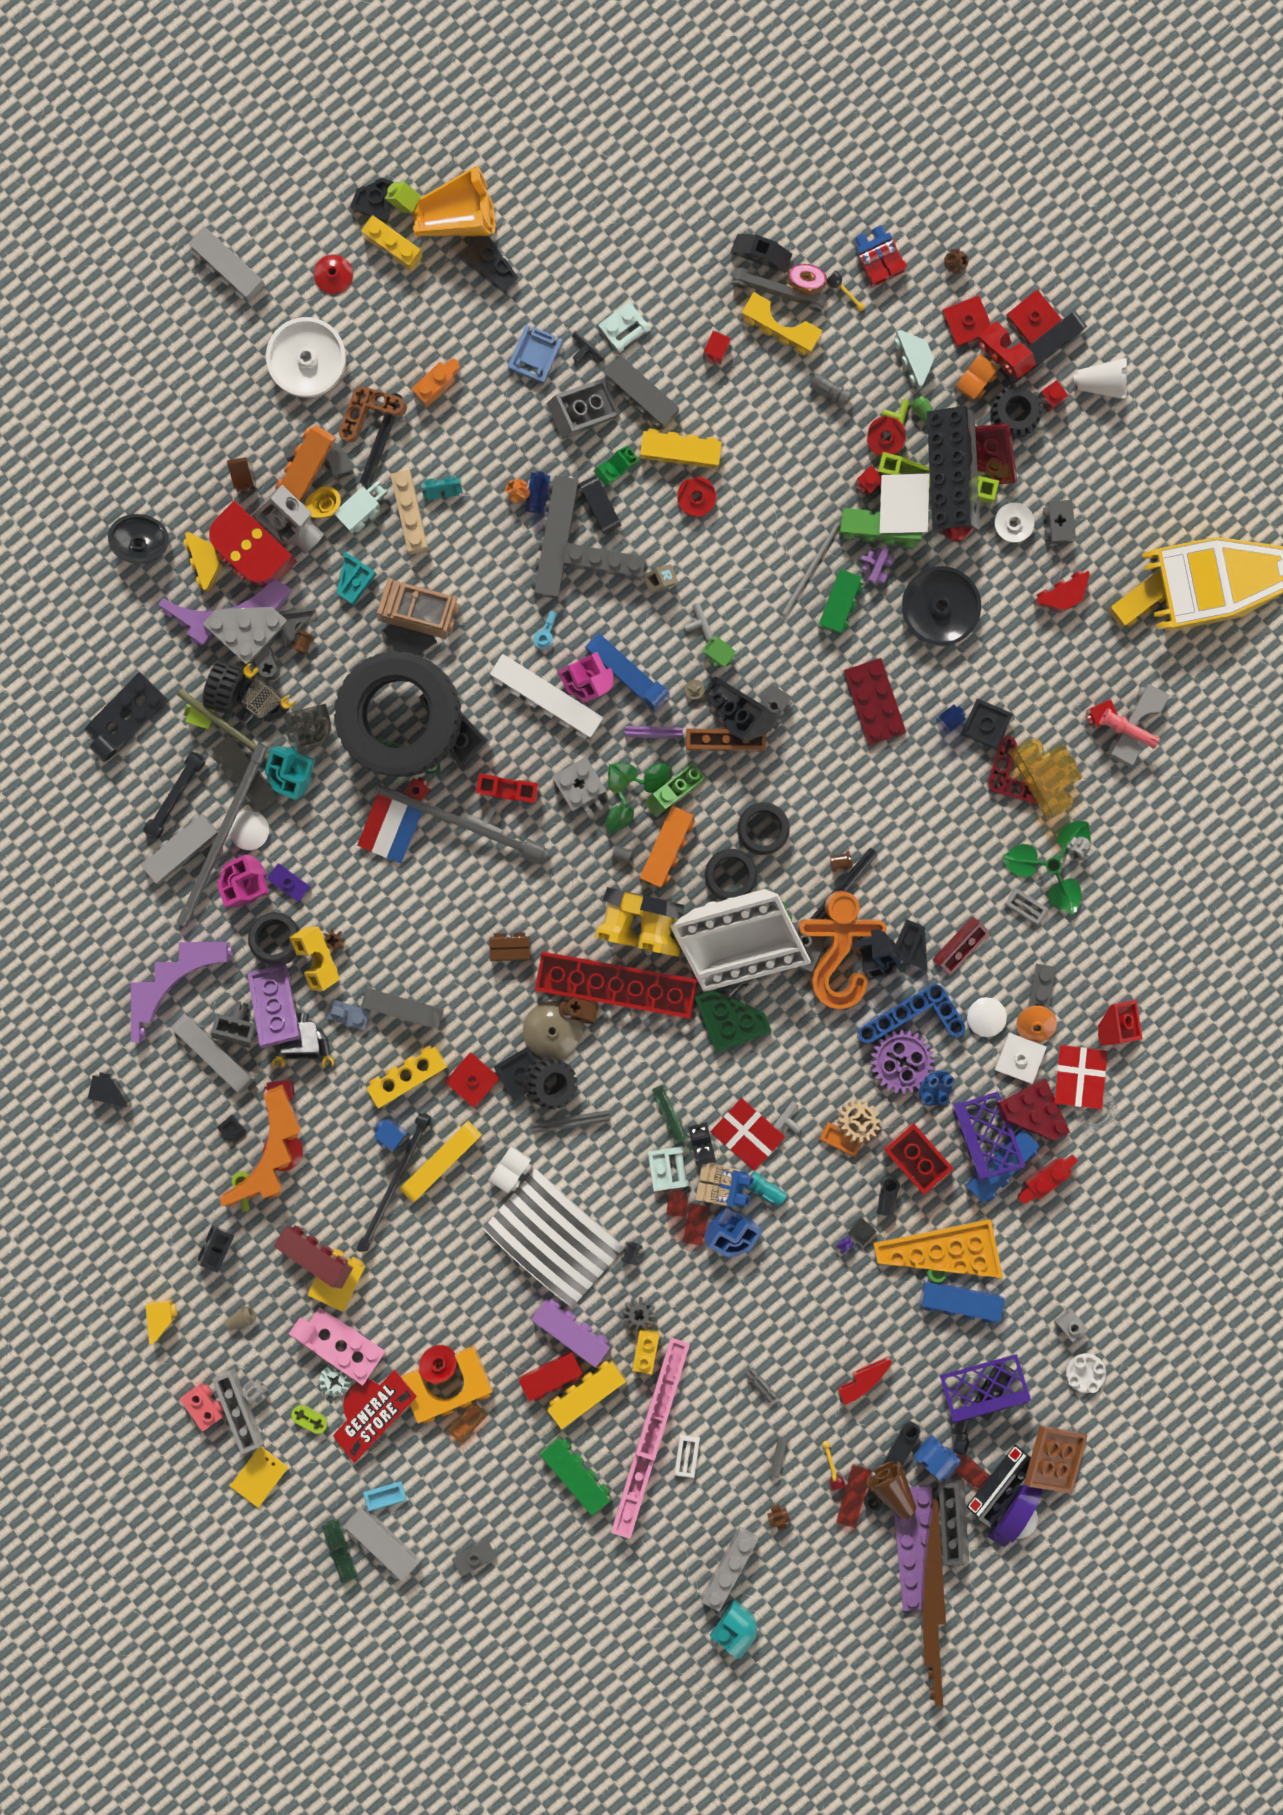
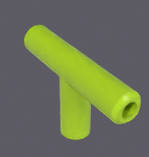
M908 399L902 400L899 414L884 409L881 416L896 418L904 425L910 401Z

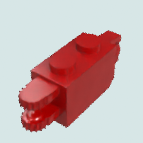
M1072 1154L1065 1160L1061 1157L1050 1161L1024 1181L1026 1187L1017 1193L1019 1202L1027 1204L1034 1198L1040 1200L1071 1176L1070 1174L1073 1172L1071 1168L1079 1162L1077 1158Z

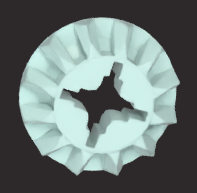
M333 1365L326 1367L320 1375V1388L326 1395L333 1397L342 1396L351 1386V1378ZM340 1374L338 1381L341 1385L335 1384L331 1388L332 1380L329 1377L335 1378Z

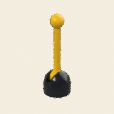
M837 270L834 271L825 282L832 288L839 287L857 305V309L863 311L865 305L859 303L842 285L841 274Z

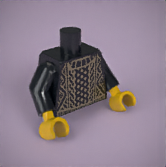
M248 664L243 670L244 677L239 694L240 704L247 710L239 719L248 726L255 717L262 722H272L281 719L290 707L296 705V702L289 703L288 698L290 695L281 697L259 677H254L259 669L256 667L252 672L250 670L251 664Z

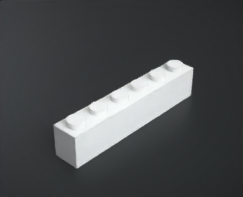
M504 654L501 655L490 673L494 683L501 687L503 684L510 688L509 692L516 697L520 695L525 697L527 704L534 708L539 706L543 709V714L551 719L555 716L560 720L559 724L567 729L570 727L577 730L575 734L583 739L587 737L592 739L604 720L596 712Z

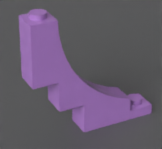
M179 942V962H155V982H131V1042H143V1038L146 1037V1027L143 1026V1022H154L161 1002L173 986L182 978L207 965L230 962V958H233V946H230V942Z

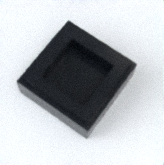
M233 1114L217 1126L228 1142H231L245 1130Z

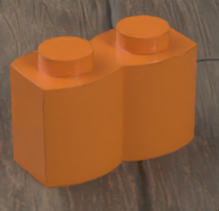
M979 354L955 385L954 389L972 402L975 398L980 400L986 392L984 389L987 383L992 384L998 376L995 373L998 367Z

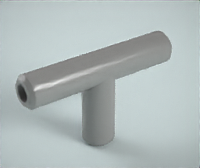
M695 603L692 607L698 620L684 625L685 632L688 633L701 627L706 640L709 641L713 634L700 603Z
M490 806L483 820L469 814L465 818L498 833H503L502 829L489 824L495 812V809Z
M792 1101L774 1124V1127L780 1131L785 1124L795 1133H799L801 1127L790 1119L798 1104Z

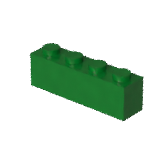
M557 1436L541 1450L540 1456L590 1515L593 1516L610 1501L611 1496L609 1494L611 1492L604 1483L601 1485L596 1480L598 1476L591 1468L588 1470L583 1463L585 1461L580 1454L573 1453L570 1449L572 1446L566 1438L562 1439L560 1436Z

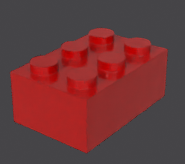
M913 1122L908 1124L882 1147L886 1154L923 1195L954 1169Z

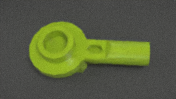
M244 1171L234 1174L232 1178L233 1187L247 1178L249 1174ZM246 1197L240 1199L242 1212L249 1211L248 1199Z

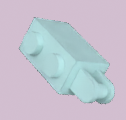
M379 481L374 483L368 490L362 486L334 513L351 533L359 532L369 518L373 519L379 514L381 506L378 502L388 493L387 489L384 490L380 486L381 483ZM374 491L378 494L375 498L371 496Z

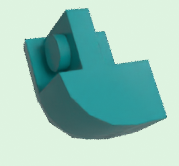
M278 746L271 748L265 767V775H267L268 782L272 786L271 789L295 800L301 798L312 781L313 776L311 773L316 759L301 754L300 750L290 747Z
M733 1598L722 1612V1619L712 1630L710 1637L723 1646L729 1654L741 1659L757 1636V1623L754 1615Z

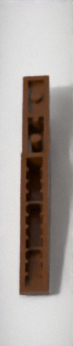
M932 1498L922 1571L921 1647L924 1666H931L927 1667L928 1680H932V1687H929V1699L933 1700L935 1707L943 1706L938 1625L946 1624L939 1508L937 1499Z

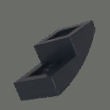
M707 1122L688 1126L696 1165L716 1162Z

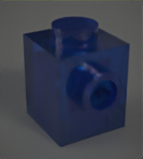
M953 704L939 715L936 720L949 734L966 720L964 717L966 713L960 706L956 707Z

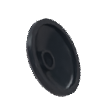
M144 514L123 516L111 525L108 532V544L111 551L121 560L133 564H146L156 561L166 552L169 543L168 533L164 525L157 519Z

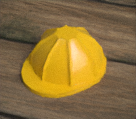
M325 486L314 491L306 499L304 506L311 512V518L332 517L339 509L341 498L336 489Z

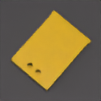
M260 1446L229 1487L254 1506L260 1508L262 1502L288 1469V1466Z

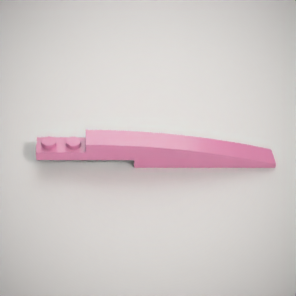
M670 1338L611 1530L613 1534L631 1539L690 1343Z

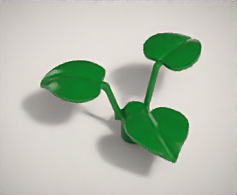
M626 763L609 764L608 788L612 792H618L622 800V806L616 805L610 811L606 821V831L608 833L625 828L634 817V809L631 806H627L622 790L629 786L630 782L636 781L642 785L644 784L646 792H656L669 780L672 770L671 766L662 763L655 764L646 771L644 780L636 778L637 769L633 765Z
M1075 821L1060 829L1057 835V842L1064 848L1057 858L1051 857L1046 862L1036 861L1038 853L1029 844L1017 845L1002 856L1006 867L1020 877L1034 875L1036 865L1046 866L1050 873H1055L1059 883L1053 884L1050 887L1048 893L1049 901L1057 909L1071 915L1077 911L1080 905L1081 887L1072 878L1062 881L1059 874L1062 868L1060 859L1067 851L1066 847L1073 837H1084L1091 842L1089 823L1087 821Z

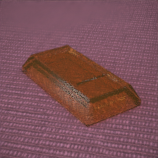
M473 1401L447 1429V1432L462 1444L488 1414Z

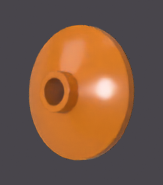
M1031 1006L1019 1014L1016 1025L1018 1033L1022 1038L1033 1042H1043L1055 1033L1057 1021L1053 1012L1048 1008ZM1039 1025L1040 1028L1034 1029V1026Z

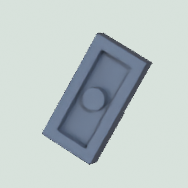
M332 999L327 1018L365 1030L371 1011Z

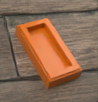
M827 1122L819 1140L855 1157L862 1143L857 1144L856 1139L850 1142V1137L844 1138L845 1132L838 1130L840 1127Z

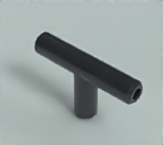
M578 331L573 332L572 338L582 346L573 356V360L576 363L588 352L599 362L605 358Z

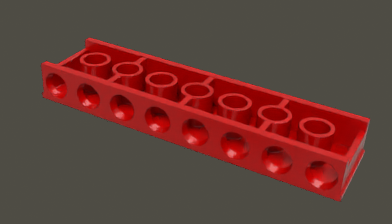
M542 951L535 991L691 1019L698 980Z

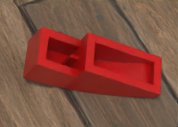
M889 1356L853 1371L855 1380L837 1387L845 1406L863 1396L879 1382L892 1364Z

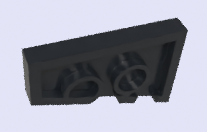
M476 236L459 257L461 261L505 295L518 281V276L489 236Z

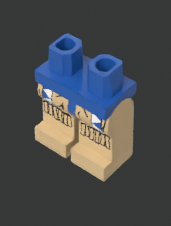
M715 1163L703 1164L699 1180L720 1185L699 1182L695 1200L729 1207L749 1206L750 1196L743 1194L744 1187L752 1188L754 1177L746 1174V1171Z

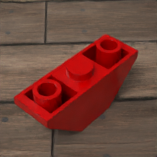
M1082 570L1071 575V580L1067 582L1062 580L1053 585L1055 589L1049 592L1047 589L1036 594L1037 598L1033 603L1036 606L1060 613L1079 604L1085 594L1090 576L1089 570L1084 573Z

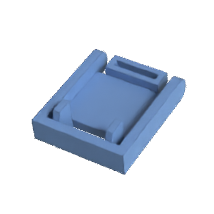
M526 324L509 362L508 369L545 384L563 340L559 338L556 345H553L556 337L535 327L531 335H529L530 326ZM523 362L537 368V373L534 374L520 368L521 363Z

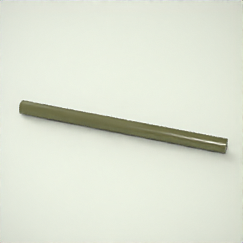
M183 689L177 692V696L254 752L256 748L254 742ZM266 753L263 759L266 762L268 760L269 753Z

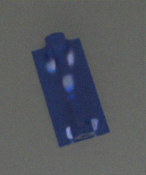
M537 471V473L531 472L528 488L530 494L526 500L524 511L544 515L550 475H544L545 473Z

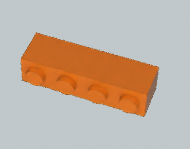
M317 425L306 429L302 436L304 439L302 445H298L293 453L295 456L293 462H289L284 470L286 472L284 479L281 478L275 489H278L283 485L301 503L337 438Z
M672 805L639 879L659 888L662 885L667 886L671 877L668 874L670 867L675 868L679 859L676 854L679 848L683 850L687 842L684 836L687 830L692 831L696 822L692 820L693 814Z

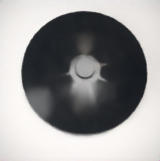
M946 566L931 567L917 574L907 585L901 601L902 617L908 630L918 640L932 646L953 645L966 638L977 625L981 614L980 594L974 582L960 570Z

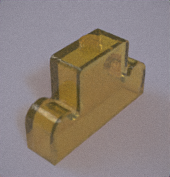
M1033 738L1008 752L1048 821L1072 806V796L1064 791V789L1081 780L1082 775L1076 766L1075 759L1069 754L1064 744L1043 754V744L1038 739Z

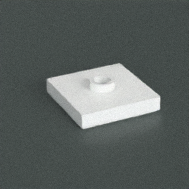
M1008 1032L995 1070L1033 1084L1046 1046Z

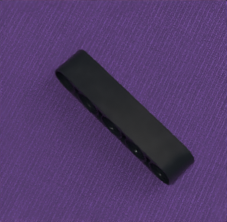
M1073 311L1030 344L1027 348L1033 352L1036 366L1018 380L1012 374L1008 375L1004 371L1003 366L999 371L1010 385H1014L1080 334L1087 327L1086 323L1076 311Z

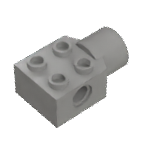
M283 485L265 499L251 515L280 544L294 543L304 554L310 551L324 535L310 521L311 512Z

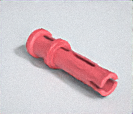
M1106 709L1100 719V725H1107L1114 729L1116 733L1122 732L1152 749L1156 748L1158 745L1156 741L1159 742V737L1127 722L1126 717H1120L1112 713L1111 709Z

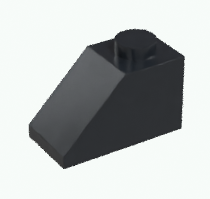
M99 1072V1075L92 1076L87 1099L123 1107L131 1106V1101L118 1080L111 1078L110 1073Z

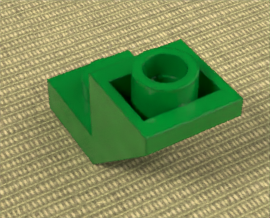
M627 445L616 451L608 461L597 466L593 472L607 486L624 475L640 459Z

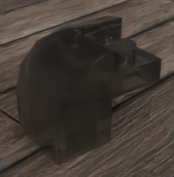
M326 703L283 714L288 731L287 737L295 752L324 744L332 730Z

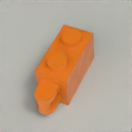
M452 358L444 365L439 362L411 388L413 394L426 408L456 382L454 376L460 370L458 360Z

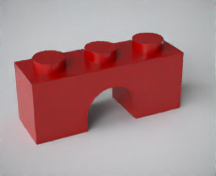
M997 321L978 334L981 351L985 354L988 353L997 365L1001 364L1004 371L1008 375L1012 374L1017 380L1036 366L1033 352L1021 342L1012 348H1007L1012 344L1009 332Z
M479 773L476 794L536 804L539 784Z

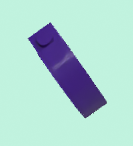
M1024 1484L1013 1498L1004 1516L989 1531L988 1538L1004 1548L1010 1542L1013 1543L1033 1515L1043 1489L1029 1487Z

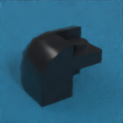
M878 929L871 930V937H865L853 942V949L862 957L863 972L871 980L896 973L895 969L901 965V956L897 944L884 931Z

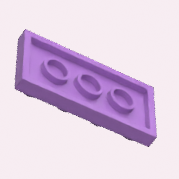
M287 964L247 973L260 1047L265 1048L300 1039Z

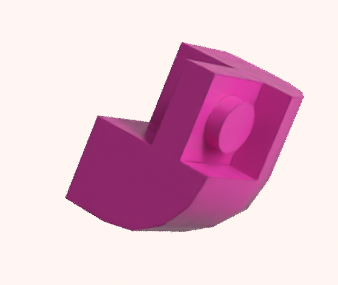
M597 652L557 671L568 694H573L581 702H587L608 692L613 684L612 669H605Z
M243 855L224 865L220 879L217 881L224 907L244 906L257 901V898L269 893L264 876L267 875L265 869L251 855Z

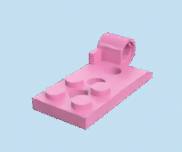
M320 1307L309 1322L300 1317L289 1332V1335L297 1342L362 1386L385 1353L383 1349ZM323 1329L330 1332V1338L326 1341L319 1338V1332ZM342 1340L347 1344L345 1351L339 1352L336 1350L335 1344L337 1341ZM354 1352L362 1353V1362H353L352 1354Z

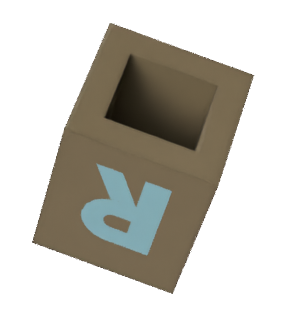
M671 564L657 567L643 575L650 594L666 590L678 583Z

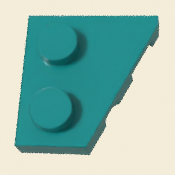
M345 551L343 554V568L340 571V582L336 593L354 606L377 573Z

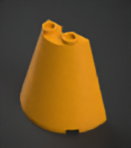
M478 165L419 199L412 212L415 221L413 231L416 237L489 236L494 234L496 228L494 207L491 197H488L486 190L488 186Z

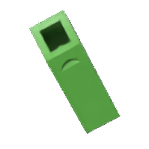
M692 763L654 792L644 803L657 818L702 782L705 776Z

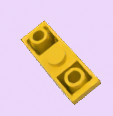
M187 532L185 533L186 539L184 544L187 551H191L193 557L190 558L193 570L196 569L199 576L196 577L197 584L206 593L210 592L223 568L221 559L217 556L219 553L211 543Z

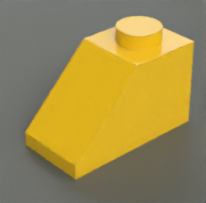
M173 1299L152 1301L145 1304L149 1344L157 1342L175 1320L177 1305L173 1303Z

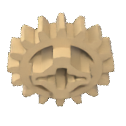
M860 1099L856 1100L855 1103L850 1101L847 1103L848 1106L844 1105L842 1107L843 1111L838 1113L841 1119L837 1123L842 1125L838 1130L844 1131L843 1137L849 1136L850 1142L856 1139L857 1144L863 1141L866 1143L870 1141V1138L876 1136L875 1132L880 1130L876 1126V1124L881 1122V1120L876 1119L879 1113L872 1111L874 1106L868 1107V1101L862 1104ZM853 1110V1112H851L852 1116L848 1117L850 1111ZM870 1126L869 1130L864 1134L866 1127Z

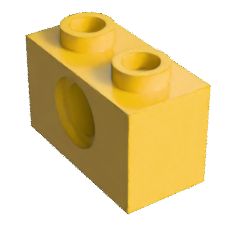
M639 1329L632 1371L652 1375L659 1331Z

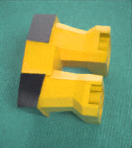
M607 887L603 901L607 902L604 923L596 928L594 938L636 947L638 935L631 927L634 915L641 917V934L637 948L680 956L681 947L670 936L672 930L670 925L674 923L675 919L683 917V904Z

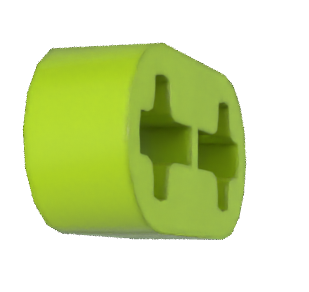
M298 1405L292 1411V1420L313 1433H322L328 1426V1420L323 1414L306 1405ZM304 1410V1415L309 1417V1419L305 1417L297 1418L298 1414L296 1411ZM311 1419L314 1421L321 1419L323 1427L315 1428L316 1424Z

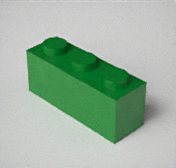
M839 569L818 624L819 628L838 635L842 631L846 632L850 621L846 618L849 612L853 613L857 603L853 601L856 594L860 595L864 584L861 583V576Z

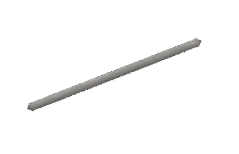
M839 522L835 524L782 612L783 616H786L840 527Z

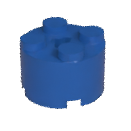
M932 1434L913 1455L920 1464L923 1463L930 1473L943 1482L948 1479L961 1462L955 1453L942 1445Z

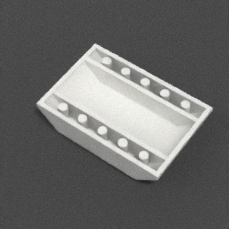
M766 889L693 909L670 925L703 991L811 963L779 895Z

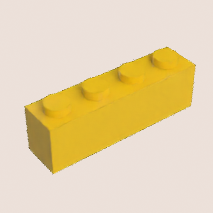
M648 429V432L643 431L640 459L718 469L722 442L718 441L717 438L707 437L706 439H699V436L692 434L684 437L679 436V433L676 432L662 434L659 433V430Z
M1160 569L1107 609L1121 628L1125 625L1131 627L1138 621L1136 618L1138 615L1143 613L1145 616L1154 609L1152 605L1158 601L1161 604L1166 600Z
M604 1360L597 1366L598 1370L593 1374L588 1372L581 1378L582 1382L578 1385L572 1384L565 1390L566 1394L562 1397L556 1396L549 1401L550 1405L547 1410L561 1430L626 1382V1377L613 1360L609 1362Z

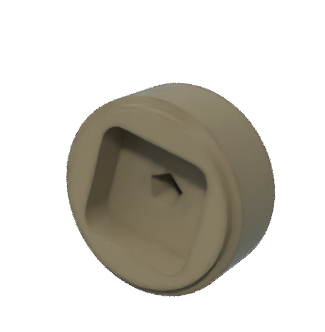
M699 680L689 681L685 686L686 696L691 700L700 699L704 694L702 682Z

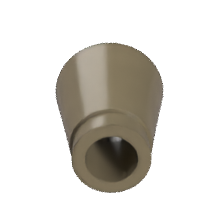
M243 1306L225 1320V1325L229 1331L252 1325L253 1321L256 1320V1314L250 1306Z

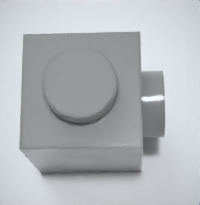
M1070 1308L1054 1320L1072 1342L1081 1340L1088 1330Z

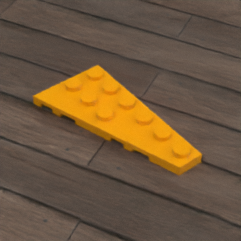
M991 1219L873 1243L876 1260L879 1264L1003 1278Z

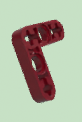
M1004 737L994 756L987 780L988 789L993 793L1027 803H1039L1044 798V791L1041 787L1008 777L1017 749V742L1012 737ZM1007 741H1010V745L1013 746L1012 748L1008 749L1006 754L1010 755V758L1004 755H999L1000 752L1002 754L1004 753L1005 746H1002V744L1006 743ZM999 759H1004L1007 762L1005 770L997 768V761ZM994 771L999 774H1005L1004 777L1000 776L999 783L1002 785L996 789L994 784H991V781H995L998 775L993 774ZM1012 784H1018L1021 787L1018 795L1011 793L1010 787ZM1025 786L1028 787L1026 791L1033 792L1036 789L1037 794L1040 795L1035 800L1029 794H1025V798L1022 797L1025 792Z

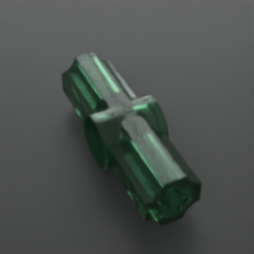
M333 1519L322 1524L321 1527L330 1549V1557L334 1561L341 1583L358 1577L349 1551L350 1546L344 1537L339 1520ZM335 1547H342L345 1553L337 1554Z

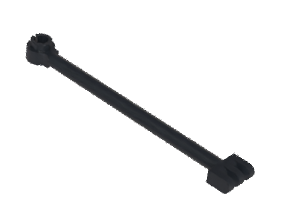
M419 1113L416 1117V1131L365 1236L361 1238L357 1246L359 1252L369 1250L373 1242V1235L432 1116L426 1113Z

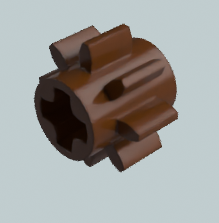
M960 248L951 249V253H947L944 258L945 268L953 274H962V270H965L969 263L967 254L964 251H960Z
M331 929V934L323 933V935L326 937L325 943L329 950L333 948V952L337 953V948L344 949L342 942L347 939L341 938L342 931L335 934L334 929ZM332 936L338 939L335 946L329 943V940L333 938Z
M779 1504L770 1507L771 1512L767 1513L771 1527H777L778 1531L786 1529V1523L791 1522L786 1507L780 1508Z

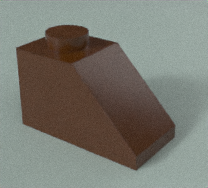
M247 457L227 460L232 483L237 492L245 494L252 492V489H257L253 465Z

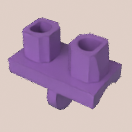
M876 547L875 552L869 551L867 556L862 555L860 557V561L864 563L862 570L866 571L863 581L879 584L885 583L887 574L880 571L882 565L891 567L895 559L894 556L888 553V548Z

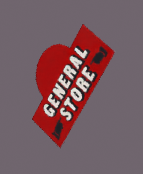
M395 1369L380 1385L373 1380L367 1379L363 1386L356 1382L349 1388L343 1402V1410L347 1421L334 1433L333 1437L354 1464L415 1400L416 1394Z

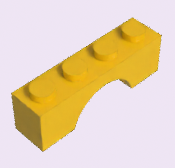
M753 292L742 311L741 318L743 322L752 327L754 325L757 326L767 336H775L778 338V342L785 346L791 345L797 353L810 356L823 330L806 321L796 327H784L778 324L771 315V301Z

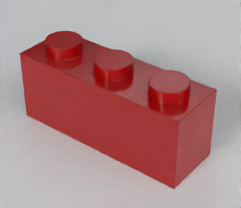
M571 1350L520 1376L518 1381L529 1401L534 1399L537 1402L545 1397V1393L551 1390L553 1393L563 1388V1384L569 1381L572 1384L580 1380L583 1369Z

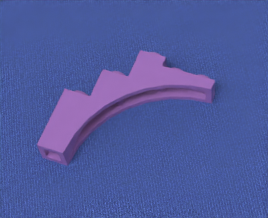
M275 578L251 599L228 609L273 607L279 612L292 593V590ZM162 598L158 604L163 608L161 612L170 618L173 615L179 619L178 623L186 629L190 626L187 632L191 636L190 641L199 647L201 644L207 647L214 634L203 623L214 611L190 610Z

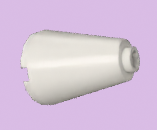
M1127 358L1080 369L1078 374H1074V386H1078L1080 391L1126 399Z

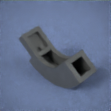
M334 442L325 458L330 464L333 476L337 480L355 474L346 453ZM299 444L290 445L287 447V450L283 451L288 462L294 460L295 456L293 453Z

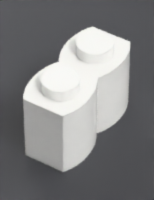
M511 1146L490 1176L489 1181L507 1193L510 1190L515 1191L520 1184L518 1180L522 1173L526 1175L532 1166L529 1164L531 1158Z

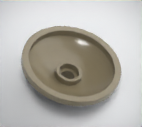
M547 1001L538 1004L525 1018L523 1025L525 1043L531 1052L540 1058L554 1057L559 1060L572 1054L581 1041L582 1023L562 1017L559 1013V1005L561 1003L559 1001ZM550 1027L556 1029L554 1035L549 1034L548 1030Z

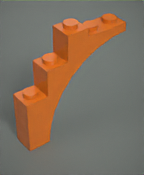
M283 1085L264 1092L263 1097L269 1116V1136L265 1151L257 1166L247 1178L234 1188L220 1195L219 1200L222 1207L228 1205V1207L234 1206L239 1203L240 1199L245 1197L251 1199L258 1195L257 1192L261 1193L262 1198L268 1197L271 1199L278 1196L279 1192L282 1191V1184L275 1168L283 1169L287 1167L292 1159L284 1139H294L301 1132V1126Z

